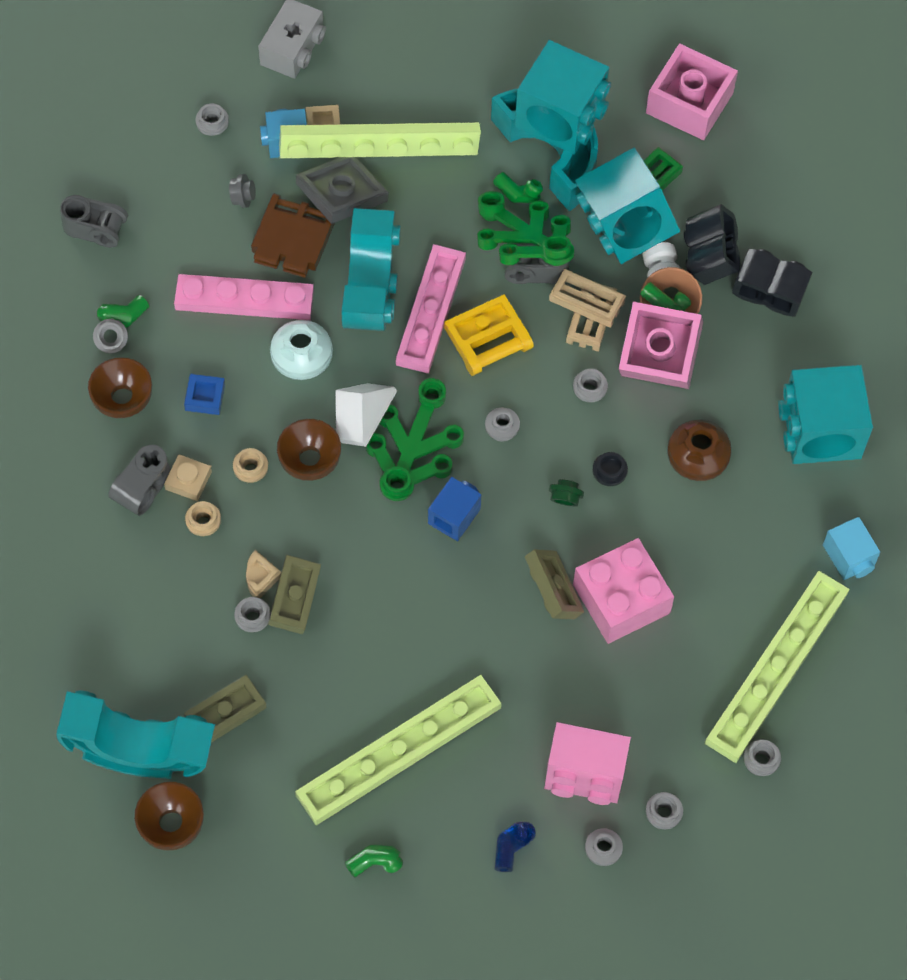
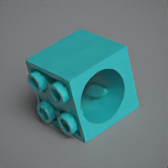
M548 40L517 90L515 128L575 154L581 144L586 145L593 133L594 127L592 125L595 120H601L607 111L609 102L605 99L611 88V82L608 81L609 66Z
M635 147L575 180L581 192L576 195V198L584 213L591 212L587 217V221L595 235L603 234V236L599 237V240L607 255L609 256L614 253L620 264L681 232L661 187Z
M862 365L792 370L788 384L783 385L784 399L779 400L778 403L779 418L781 421H786L787 431H784L783 435L784 448L786 452H791L792 464L862 459L873 429Z

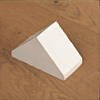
M366 383L336 390V432L341 443L367 446L397 392L395 387Z

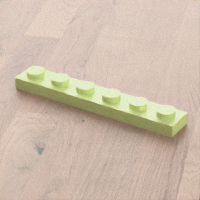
M479 122L280 125L279 154L280 158L477 155L481 130Z
M817 572L706 738V745L737 763L848 595L849 588L824 573Z
M479 675L295 791L296 797L314 824L318 825L501 709L502 703L482 675Z

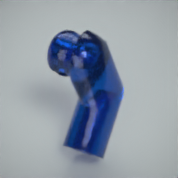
M517 822L498 835L494 867L496 871H513L514 853L528 845L536 836V829L533 824Z

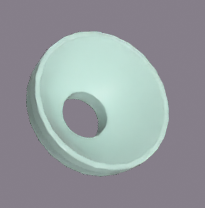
M296 320L283 325L277 330L271 341L270 354L275 368L280 373L292 379L305 380L316 377L325 371L331 362L333 347L328 333L322 326L308 320ZM297 334H305L311 339L310 344L304 348L294 347L290 341Z

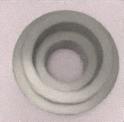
M214 103L204 105L196 115V126L205 135H219L227 129L229 124L227 112L221 106ZM216 120L214 123H209L208 121Z
M106 319L95 327L93 340L101 351L116 353L126 345L128 333L125 326L118 320ZM107 330H114L117 333L115 342L108 343L105 341L104 334Z
M585 369L577 374L574 379V393L582 401L597 402L607 393V379L596 369ZM591 384L594 385L596 389L588 390L584 388V386Z
M496 408L487 415L485 420V429L489 436L500 442L508 441L515 437L520 428L518 415L509 408ZM505 420L509 423L506 426H500L497 424V421Z
M248 597L238 603L235 608L234 617L239 628L246 632L254 633L263 630L268 625L271 612L264 600L257 597ZM250 612L259 614L256 620L246 618Z
M755 740L747 746L744 752L745 766L751 773L758 776L773 774L781 762V753L778 747L768 740ZM763 754L768 758V762L760 764L755 756Z
M660 792L648 800L646 817L654 827L664 830L671 829L681 821L683 806L675 795L668 792ZM666 807L670 810L671 815L662 817L658 814L657 809Z
M606 828L597 829L590 833L585 843L587 857L591 862L599 866L614 864L621 857L623 843L619 835L613 830ZM600 841H607L611 845V849L601 851L597 844Z

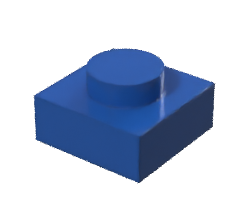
M190 374L184 402L185 411L220 415L225 379Z

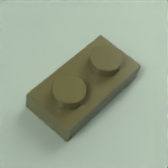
M534 549L527 554L525 559L530 568V575L537 583L544 599V606L551 614V617L553 619H576L583 614V607L557 551Z
M286 555L268 625L299 634L304 633L321 564Z
M244 675L186 711L184 717L187 715H197L205 718L208 723L215 724L212 743L267 707L266 702L248 676Z

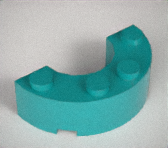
M518 89L505 91L492 97L491 121L509 142L521 138L539 139L515 128ZM595 127L586 145L581 144L575 154L550 144L557 150L560 159L551 167L549 189L568 211H571L579 204L576 195L581 192L575 180L596 169L598 137Z
M357 208L353 210L348 285L344 287L342 304V327L345 329L385 331L386 324L392 323V320H394L395 299H389L390 293L396 294L398 279V273H392L393 245L399 246L401 225H394V211Z
M78 690L75 693L66 692L56 735L59 743L66 750L73 752L74 747L84 752L82 759L97 766L129 775L171 779L172 772L184 771L183 776L189 777L205 769L215 724L208 723L205 718L197 715L178 716L175 720L168 722L154 719L139 721L132 719L126 713L112 711L106 706L104 699L97 698L94 693Z

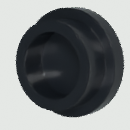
M606 452L595 459L592 470L594 478L600 484L616 486L625 480L628 466L621 455L615 452Z

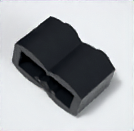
M720 204L687 218L686 230L684 231V240L689 247L688 259L686 260L687 271L703 285L739 272L740 253L737 246L738 227L735 215Z
M748 249L736 278L732 294L747 302L764 305L779 314L796 317L813 272L797 261H781L767 250Z

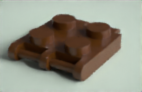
M274 193L251 245L252 252L255 253L254 263L277 269L280 261H283L282 267L284 272L305 278L309 269L316 271L335 223L331 224L320 210L309 207V203L303 201L301 204L281 199V195ZM281 205L287 208L298 210V212L296 213L289 210H285L279 208L278 206ZM307 213H308V214H311V215H315V216H318V217H322V218H325L326 221L319 220V219H316V218H313V217H309V216H306V215H307Z

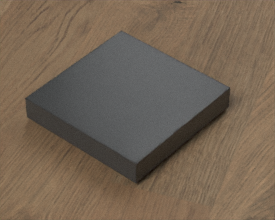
M339 157L296 175L298 187L331 224L353 216L354 208L370 209L388 201L389 192L357 157Z

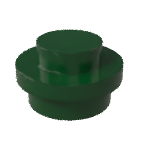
M559 479L557 484H551L549 487V492L552 493L550 500L566 506H578L579 499L584 497V491L578 489V483L565 479Z

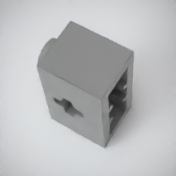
M286 0L258 46L260 65L295 79L300 69H305L308 66L315 44L319 45L325 36L326 26H323V12L295 0Z

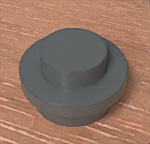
M239 174L237 178L230 180L229 193L233 205L248 208L251 200L255 199L256 190L254 182L249 180L246 174Z

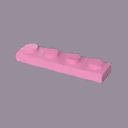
M433 244L396 356V366L429 374L442 335L444 322L447 319L466 260V252Z
M178 274L174 306L175 310L311 320L314 284Z

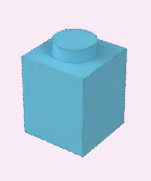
M860 517L828 530L823 543V547L843 580L854 575L856 578L864 577L875 569L880 550Z

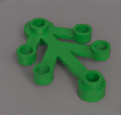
M489 191L478 197V211L484 220H498L513 230L495 231L487 228L477 233L478 247L482 250H492L498 246V243H507L499 248V260L502 264L514 265L519 262L520 258H542L546 263L553 266H561L573 259L575 255L574 246L571 244L570 239L566 237L571 232V219L568 216H554L551 219V233L553 236L546 237L543 235L544 221L549 218V205L545 201H534L529 204L530 225H528L505 209V199L501 193ZM512 243H532L535 246H517Z
M429 378L419 385L418 399L421 405L408 436L398 419V410L394 405L390 404L385 412L392 413L394 417L391 419H384L382 417L379 423L382 427L388 429L401 454L397 466L386 450V439L383 435L373 433L366 446V452L370 456L375 457L383 472L380 478V490L389 500H405L413 493L415 484L434 476L437 478H447L452 473V460L445 454H439L433 458L431 463L411 470L415 459L444 447L451 449L459 448L464 442V431L458 425H449L443 432L423 440L434 409L441 407L446 400V387L439 379ZM429 394H435L438 396V398L430 400L427 399L426 396ZM455 433L459 435V438L457 440H450L447 436ZM373 442H379L382 444V446L378 449H374L370 446V444ZM438 463H445L448 465V468L439 470L436 468V465ZM394 482H400L404 486L402 488L395 489L391 487V484Z

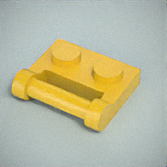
M505 294L444 322V329L462 357L466 369L471 376L481 373L483 367L520 350L526 352L534 347L530 334ZM509 332H512L515 338L481 354L476 355L473 351L474 348Z

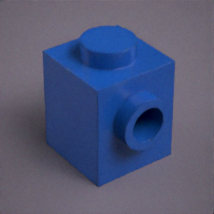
M451 477L428 508V524L458 542L480 511L482 494L479 493L473 484L467 481L460 482Z

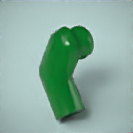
M501 172L493 180V184L513 203H532L541 198L543 186L538 180L532 179L528 180L526 185H517L505 172Z
M649 282L640 293L651 305L686 312L685 310L692 303L682 292H678L671 299L652 282Z
M137 295L127 306L117 304L101 305L97 310V317L100 321L106 319L118 320L127 328L150 305L146 299Z
M373 844L365 847L344 863L348 871L355 878L373 865H383L385 871L394 873L401 869L403 860L399 856L400 851L394 846Z

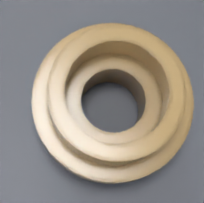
M247 448L238 453L234 458L233 471L241 481L254 483L266 475L268 461L266 456L259 450ZM248 464H255L257 468L254 470H246L245 466Z
M197 502L186 512V526L191 533L197 536L211 535L218 530L221 524L220 511L209 502ZM201 517H208L210 519L205 524L197 522Z

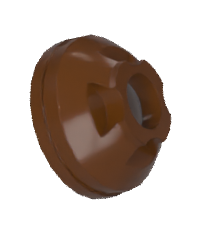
M113 358L95 368L88 381V391L95 408L102 414L112 418H127L139 413L146 407L152 395V381L147 369L136 360ZM126 389L132 392L133 395L129 402L119 404L113 401V394L117 390Z
M302 419L290 424L283 430L277 442V455L280 464L289 475L297 479L313 481L327 476L335 469L341 455V442L337 432L329 424L317 419ZM307 450H313L320 455V460L316 464L308 466L299 460L300 455Z
M691 420L683 423L673 432L667 449L668 459L675 471L681 476L695 481H707L719 476L727 468L731 457V443L728 435L717 424L706 420ZM703 434L710 438L712 445L708 449L701 450L693 446L691 439L695 435Z
M163 782L154 785L142 794L135 808L134 819L139 834L149 845L161 850H177L187 846L197 837L203 824L204 811L201 800L190 787L177 782ZM168 813H176L182 818V825L174 832H166L160 826L162 817Z

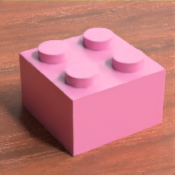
M679 43L649 90L646 114L704 141L734 93L738 70Z
M633 302L619 364L621 376L689 389L703 326L702 315Z
M639 538L575 568L573 586L607 644L671 613L674 595Z
M556 722L544 789L551 790L554 795L570 798L573 795L587 797L590 802L598 805H608L610 802L617 803L631 737Z

